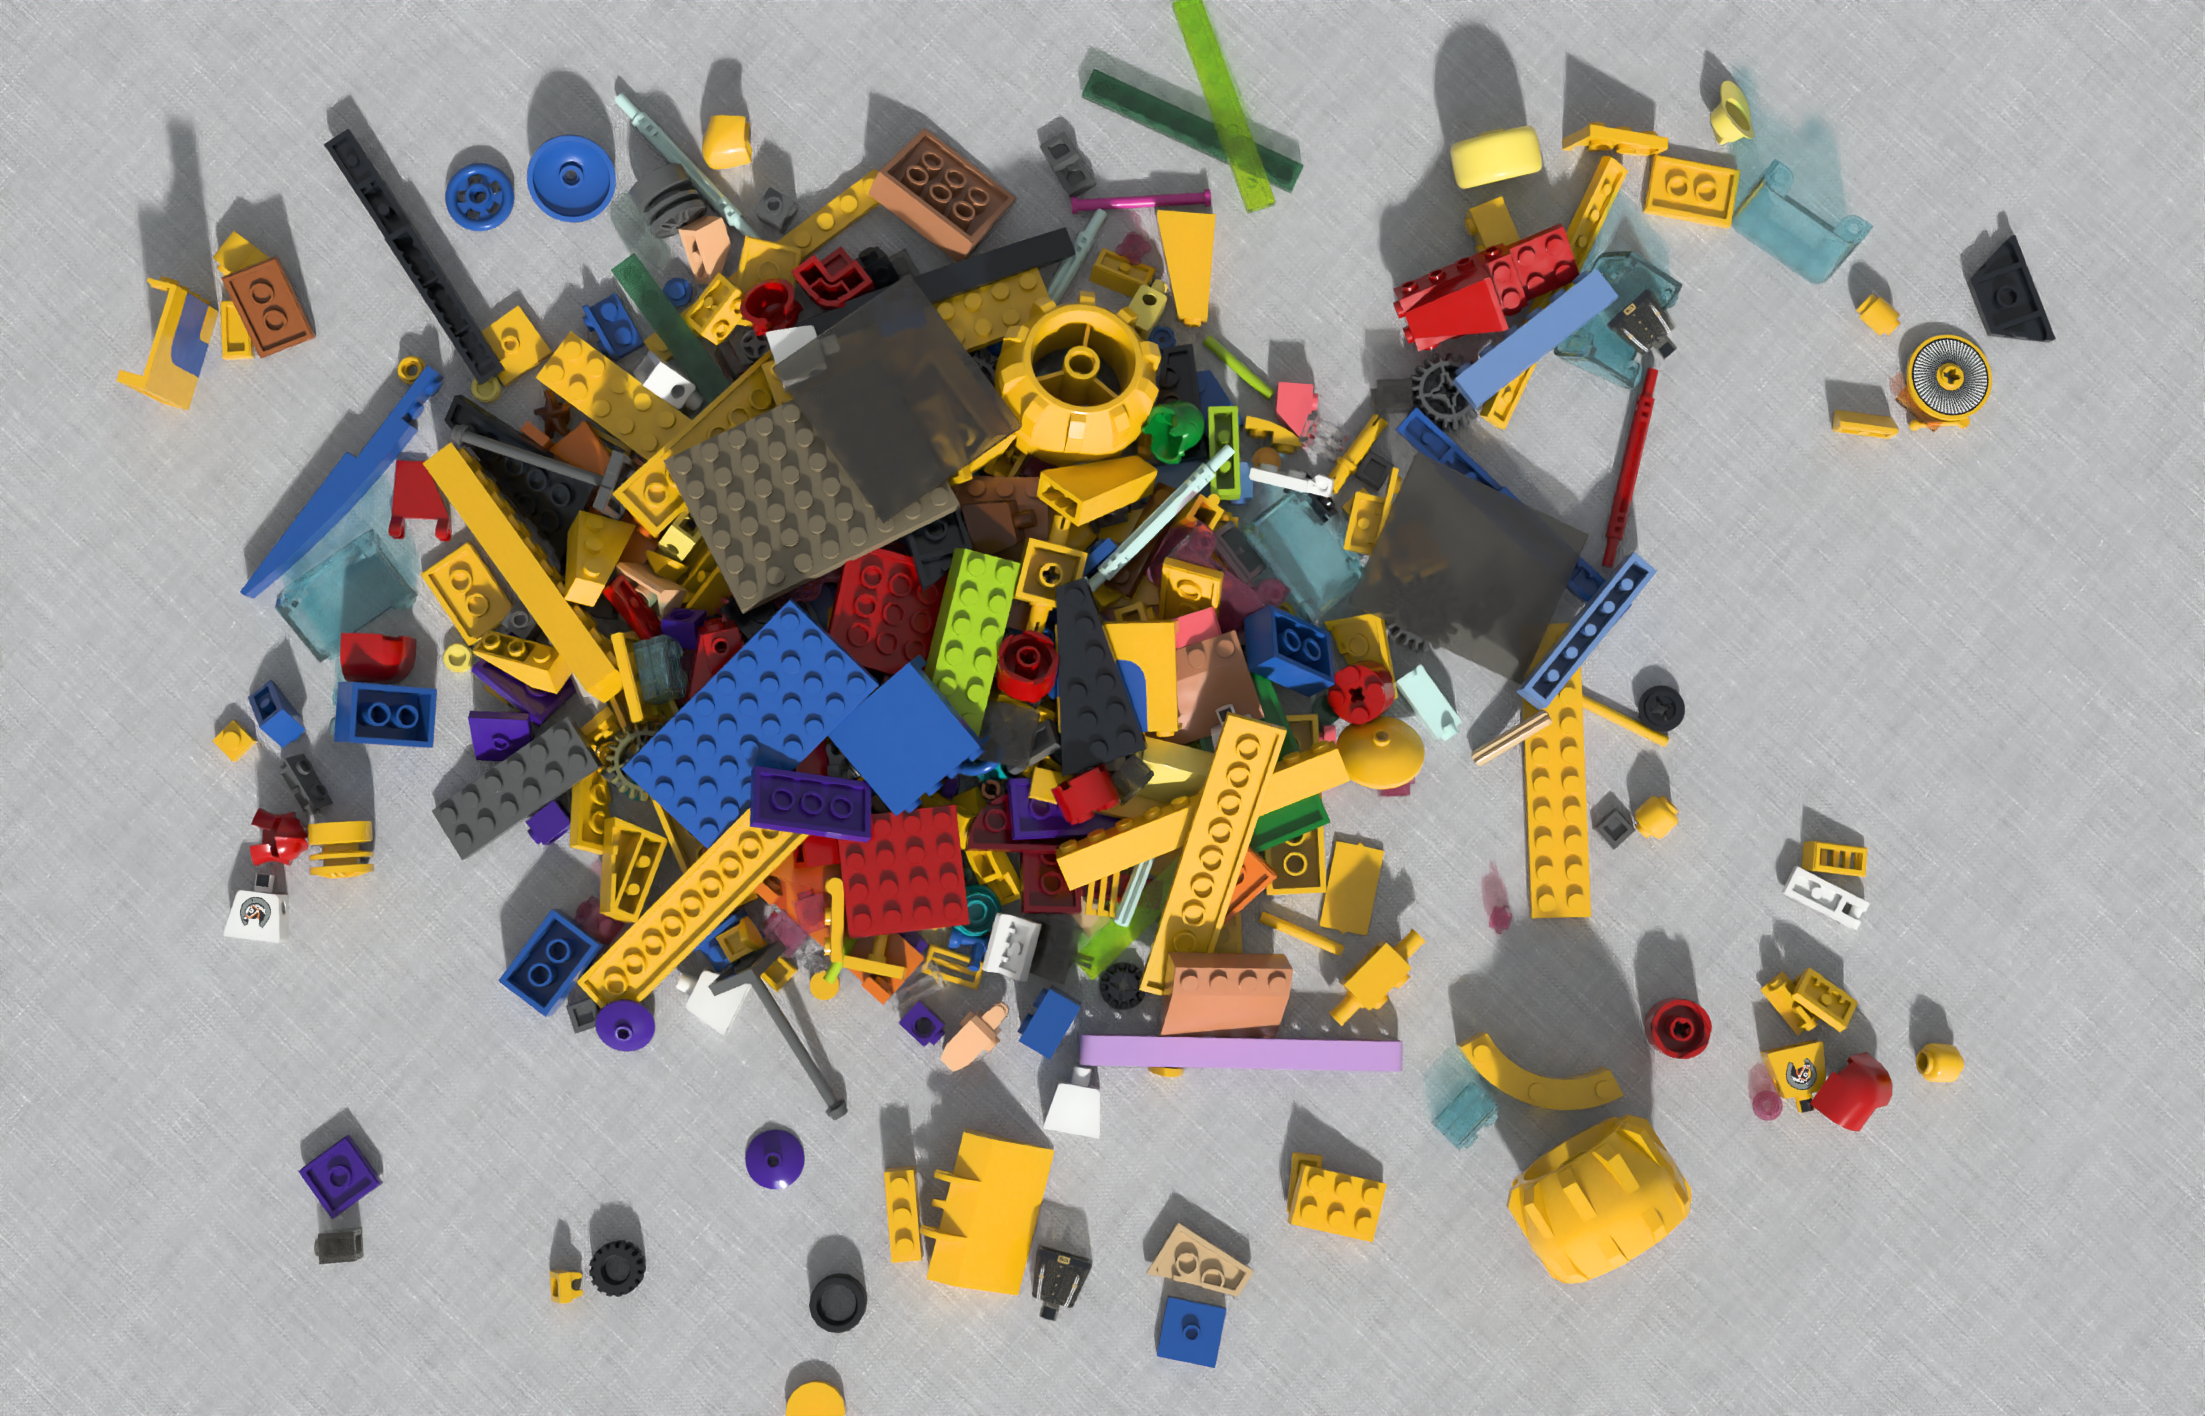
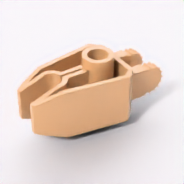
M1000 1001L994 1004L986 1013L980 1010L975 1015L970 1011L959 1023L963 1028L946 1044L941 1060L954 1072L968 1066L983 1049L989 1053L1000 1041L997 1037L1001 1032L998 1025L1009 1014V1006Z

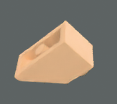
M702 216L678 229L697 284L709 285L718 272L722 274L731 246L727 226L722 217Z

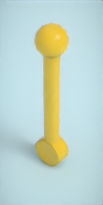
M1968 417L1956 421L1920 422L1914 419L1910 421L1909 428L1912 431H1916L1923 427L1957 425L1963 429L1970 424V420Z

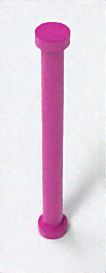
M1204 189V192L1078 200L1077 197H1071L1072 215L1078 214V211H1092L1098 208L1109 210L1205 204V207H1211L1210 189Z

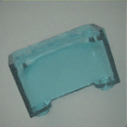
M1775 158L1758 176L1734 210L1731 225L1737 233L1808 282L1821 284L1828 280L1870 232L1873 225L1857 215H1849L1844 217L1834 228L1787 195L1794 182V176L1786 165Z
M1633 251L1604 252L1596 258L1589 270V274L1597 268L1619 297L1610 306L1555 347L1554 354L1560 359L1624 389H1635V386L1642 378V366L1637 361H1634L1639 347L1619 328H1611L1608 323L1647 289L1652 293L1650 295L1651 302L1658 311L1673 307L1678 300V294L1683 284ZM1648 297L1647 299H1645L1644 301L1647 302V303H1649V302H1650V301H1649V297ZM1642 302L1634 312L1621 321L1623 327L1642 343L1647 333L1646 330H1643L1645 327H1648L1645 322L1651 324L1650 321L1651 319L1653 320L1655 314L1648 304L1646 305V303ZM1619 322L1615 326L1621 327V323Z
M1291 489L1239 529V531L1251 546H1255L1253 549L1291 596L1293 603L1301 605L1299 606L1301 610L1299 613L1305 621L1314 623L1365 581L1363 575L1366 573V570L1357 559L1351 560L1310 506L1313 503L1310 496L1305 492Z
M371 529L281 590L277 595L275 609L321 663L327 658L333 660L340 655L341 633L357 632L390 608L394 610L401 608L402 611L408 609L416 602L415 598L418 596V592L374 529Z

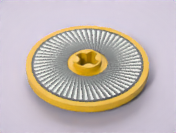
M1938 335L1924 341L1913 351L1906 367V383L1914 402L1924 412L1937 419L1956 421L1973 415L1983 407L1991 392L1992 373L1986 357L1972 342L1956 335ZM1950 372V377L1954 379L1951 383H1948V378L1944 377V374Z

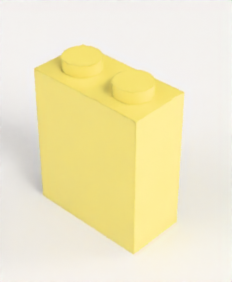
M1145 736L1148 748L1133 753L1131 763L1127 762L1126 769L1123 771L1122 779L1126 780L1125 793L1170 804L1172 800L1180 796L1191 797L1198 794L1199 790L1203 788L1214 753Z

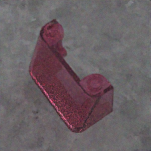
M1200 520L1171 528L1147 569V576L1150 582L1161 590L1162 568L1166 557L1224 572L1218 616L1222 634L1235 630L1238 636L1245 632V617L1269 604L1278 608L1291 591L1281 581L1273 578L1263 580L1257 587H1249L1213 560L1210 556L1217 545V538L1211 528Z

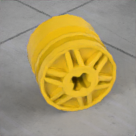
M372 821L329 822L307 825L308 844L322 846L323 852L309 856V861L323 860V867L310 868V875L334 879L358 877L367 872L374 871V864H360V858L374 857L373 852L359 850V844L373 840Z

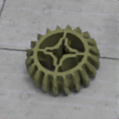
M647 722L645 730L642 723H635V732L629 726H625L624 732L627 736L624 737L616 734L614 737L620 744L618 746L609 744L608 746L610 750L616 751L615 756H606L607 761L614 762V766L606 769L607 772H617V775L611 779L612 784H617L622 781L623 783L619 786L618 791L624 793L630 788L628 797L631 799H635L639 792L640 801H647L648 793L631 780L622 770V767L629 761L626 760L624 762L626 752L631 744L637 740V753L647 742L646 737H652L664 725L662 723L657 725L655 731L653 722Z

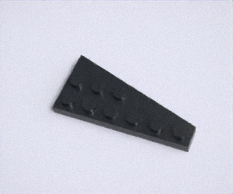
M1087 576L1056 587L1062 777L1148 748Z

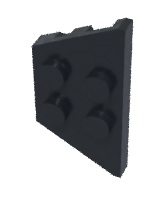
M2013 235L1967 281L1987 336L2049 343L2056 338L2016 235Z
M961 509L905 535L922 591H926L949 572L955 548L973 549Z

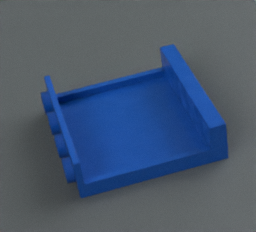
M920 654L858 705L828 735L895 816H898L904 810L909 814L922 803L919 797L924 793H927L929 797L943 786L940 782L941 779L946 775L950 780L964 769L961 764L963 761L969 758L973 762L986 751L983 745L990 739L987 735L981 740L924 673L922 668L927 662Z

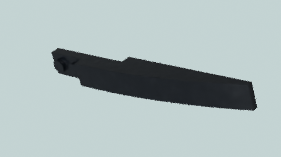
M347 129L326 142L324 146L385 237L384 239L478 383L482 385L505 370L504 366L353 133Z
M1064 227L846 301L845 306L841 308H836L798 322L793 328L812 325L818 340L836 335L838 339L877 325L874 313L879 312L876 302L877 297L882 296L884 305L905 300L904 289L910 288L913 301L920 299L922 307L925 308L1036 267L1040 269L1075 256L1076 252L1068 231Z

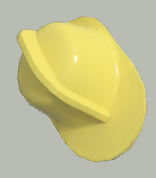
M1729 80L1723 81L1720 85L1721 102L1710 115L1716 141L1722 145L1727 142H1735L1743 137L1752 139L1754 131L1751 124L1748 102L1736 84Z

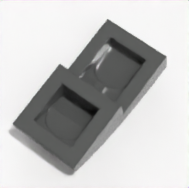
M1064 131L1040 145L1042 153L1070 199L1071 197L1079 196L1096 185L1094 178L1080 159L1078 151Z

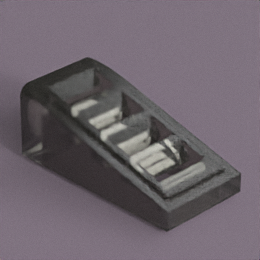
M1131 755L1111 775L1120 793L1119 799L1121 803L1119 804L1121 806H1124L1140 792L1154 776V772L1136 755Z

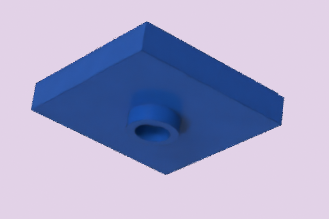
M1168 1296L1156 1354L1157 1357L1215 1368L1226 1307Z

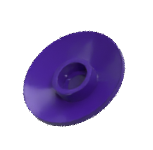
M620 999L606 1004L599 1011L595 1027L599 1038L607 1046L618 1051L629 1052L639 1050L651 1041L655 1032V1020L649 1009L641 1003Z
M778 1129L768 1130L756 1136L749 1144L745 1156L746 1168L750 1177L758 1185L768 1189H782L791 1185L802 1173L805 1162L804 1150L798 1139L789 1132ZM775 1155L778 1157L779 1163L777 1166L769 1164V1156Z

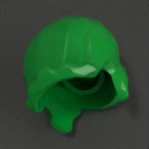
M1175 400L1168 404L1154 406L1144 426L1141 427V431L1144 434H1151L1150 449L1158 460L1166 464H1178L1181 461V456H1185L1184 452L1195 446L1201 439L1205 429V422L1202 413L1194 404L1188 401Z

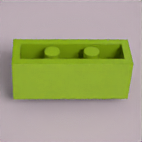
M1238 406L1208 407L1209 461L1226 444L1235 451L1214 473L1216 476L1209 482L1210 495L1217 494L1220 500H1239L1241 486Z

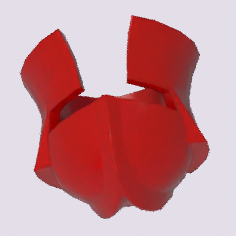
M771 278L756 284L745 293L740 304L741 315L746 320L752 322V328L756 336H766V332L793 328L798 321L799 313L803 310L801 304L794 299L792 284L781 278Z
M263 808L257 810L251 825L263 829L262 844L249 846L254 865L258 866L275 861L291 866L293 860L297 859L309 847L306 840L308 838V829L296 817L295 812L274 814Z

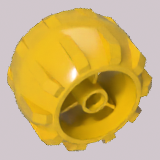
M1080 291L1077 303H1065L1058 306L1052 299L1045 296L1032 303L1028 321L1023 325L1009 326L1003 339L1001 353L998 357L994 374V404L1001 412L1006 423L1016 434L1014 438L1016 440V448L1026 456L1032 455L1043 462L1060 468L1120 458L1122 451L1134 442L1138 436L1143 434L1141 427L1144 426L1151 409L1154 407L1159 389L1156 387V372L1161 360V354L1158 344L1150 341L1143 342L1134 330L1139 315L1128 306L1122 308L1116 314L1107 308L1095 305V292ZM1072 348L1065 355L1061 371L1040 377L1035 376L1033 367L1042 357L1058 349ZM1098 356L1103 358L1116 373L1121 389L1119 396L1096 378L1100 366ZM1083 404H1087L1089 407H1081V406H1082Z
M1626 1114L1621 1118L1613 1116L1580 1131L1536 1159L1533 1164L1513 1180L1512 1187L1509 1189L1506 1207L1549 1275L1565 1284L1588 1281L1616 1269L1665 1238L1690 1213L1691 1187L1648 1120Z

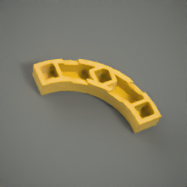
M1481 1031L1457 1045L1468 1063L1486 1081L1515 1099L1533 1106L1555 1110H1580L1600 1106L1624 1096L1610 1069L1605 1067L1572 1077H1548L1529 1072L1510 1061L1496 1047L1486 1032Z

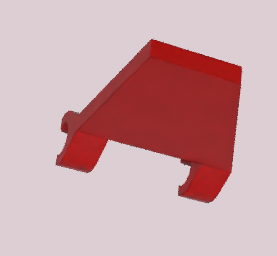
M397 460L392 517L388 529L389 535L394 539H404L405 519L438 520L435 536L440 541H450L452 537L451 519L433 477L423 465L425 461Z

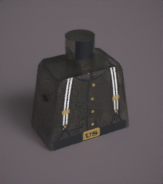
M1651 285L1606 324L1611 331L1642 355L1653 347L1665 359L1677 349V346L1667 336L1676 325Z
M1038 1244L1032 1297L1043 1300L1039 1313L1040 1317L1056 1321L1060 1305L1073 1308L1091 1270L1092 1259Z

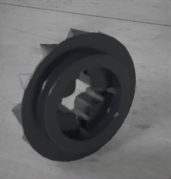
M1663 685L1654 686L1646 690L1641 695L1637 705L1639 711L1638 718L1643 721L1646 728L1656 732L1673 730L1682 722L1685 714V705L1680 694L1673 688ZM1659 701L1660 705L1666 706L1671 704V707L1667 708L1668 710L1664 712L1665 717H1662L1660 713L1651 714V711L1657 707L1656 702Z
M1126 962L1116 963L1108 967L1100 980V993L1105 1002L1118 1010L1131 1009L1138 1005L1146 994L1145 991L1139 990L1142 971L1137 966ZM1124 973H1127V983L1135 987L1136 990H1126L1122 999H1119V989L1114 987V985H1110V982H1121L1122 978H1124Z

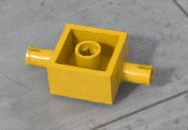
M1060 515L1053 516L1054 519L1048 541L1028 538L1024 542L1019 562L1021 563V568L1013 599L1029 602V605L1032 606L1025 631L1032 630L1044 634L1049 610H1057L1056 587L1080 579L1083 575L1088 553L1068 548L1066 541L1072 522ZM1051 568V574L1055 575V579L1047 583L1043 572Z
M1411 929L1395 947L1390 946L1387 942L1380 941L1339 982L1347 990L1346 993L1348 995L1329 1014L1343 1026L1360 1007L1362 1009L1366 1008L1369 1011L1372 1008L1378 1010L1389 999L1387 993L1393 987L1400 988L1410 978L1408 972L1412 967L1408 964L1407 960L1426 941L1414 929Z

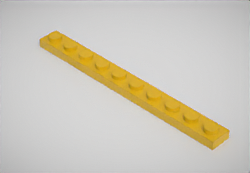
M1612 156L1602 157L1566 232L1579 273L1628 172ZM1572 282L1536 297L1528 314L1537 307H1540L1542 310L1551 304L1550 297L1562 288L1567 292L1574 286V283ZM1525 318V320H1524L1522 326H1523L1525 323L1528 322L1526 318ZM1537 362L1485 402L1479 416L1496 428L1505 430Z
M876 168L776 243L803 249L800 262L802 263L880 204L868 194L878 174ZM738 271L727 278L734 285ZM694 304L643 341L649 350L667 363L702 337L683 319Z

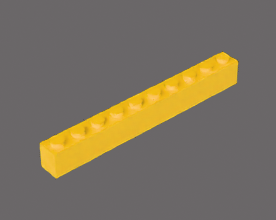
M1327 740L1317 742L1311 746L1310 750L1302 753L1299 751L1289 753L1283 757L1282 761L1276 763L1259 816L1350 781L1334 740L1330 742ZM1202 789L1199 790L1198 794L1191 797L1180 796L1172 800L1170 805L1163 808L1152 807L1146 810L1143 816L1135 819L1130 817L1118 821L1115 827L1105 831L1102 828L1094 830L1087 835V838L1077 842L1073 839L1062 843L1059 849H1056V860L1069 890L1071 891L1183 847Z

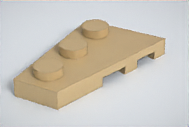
M1178 1221L1146 1271V1274L1158 1275L1173 1279L1174 1281L1185 1282L1238 1297L1254 1270Z

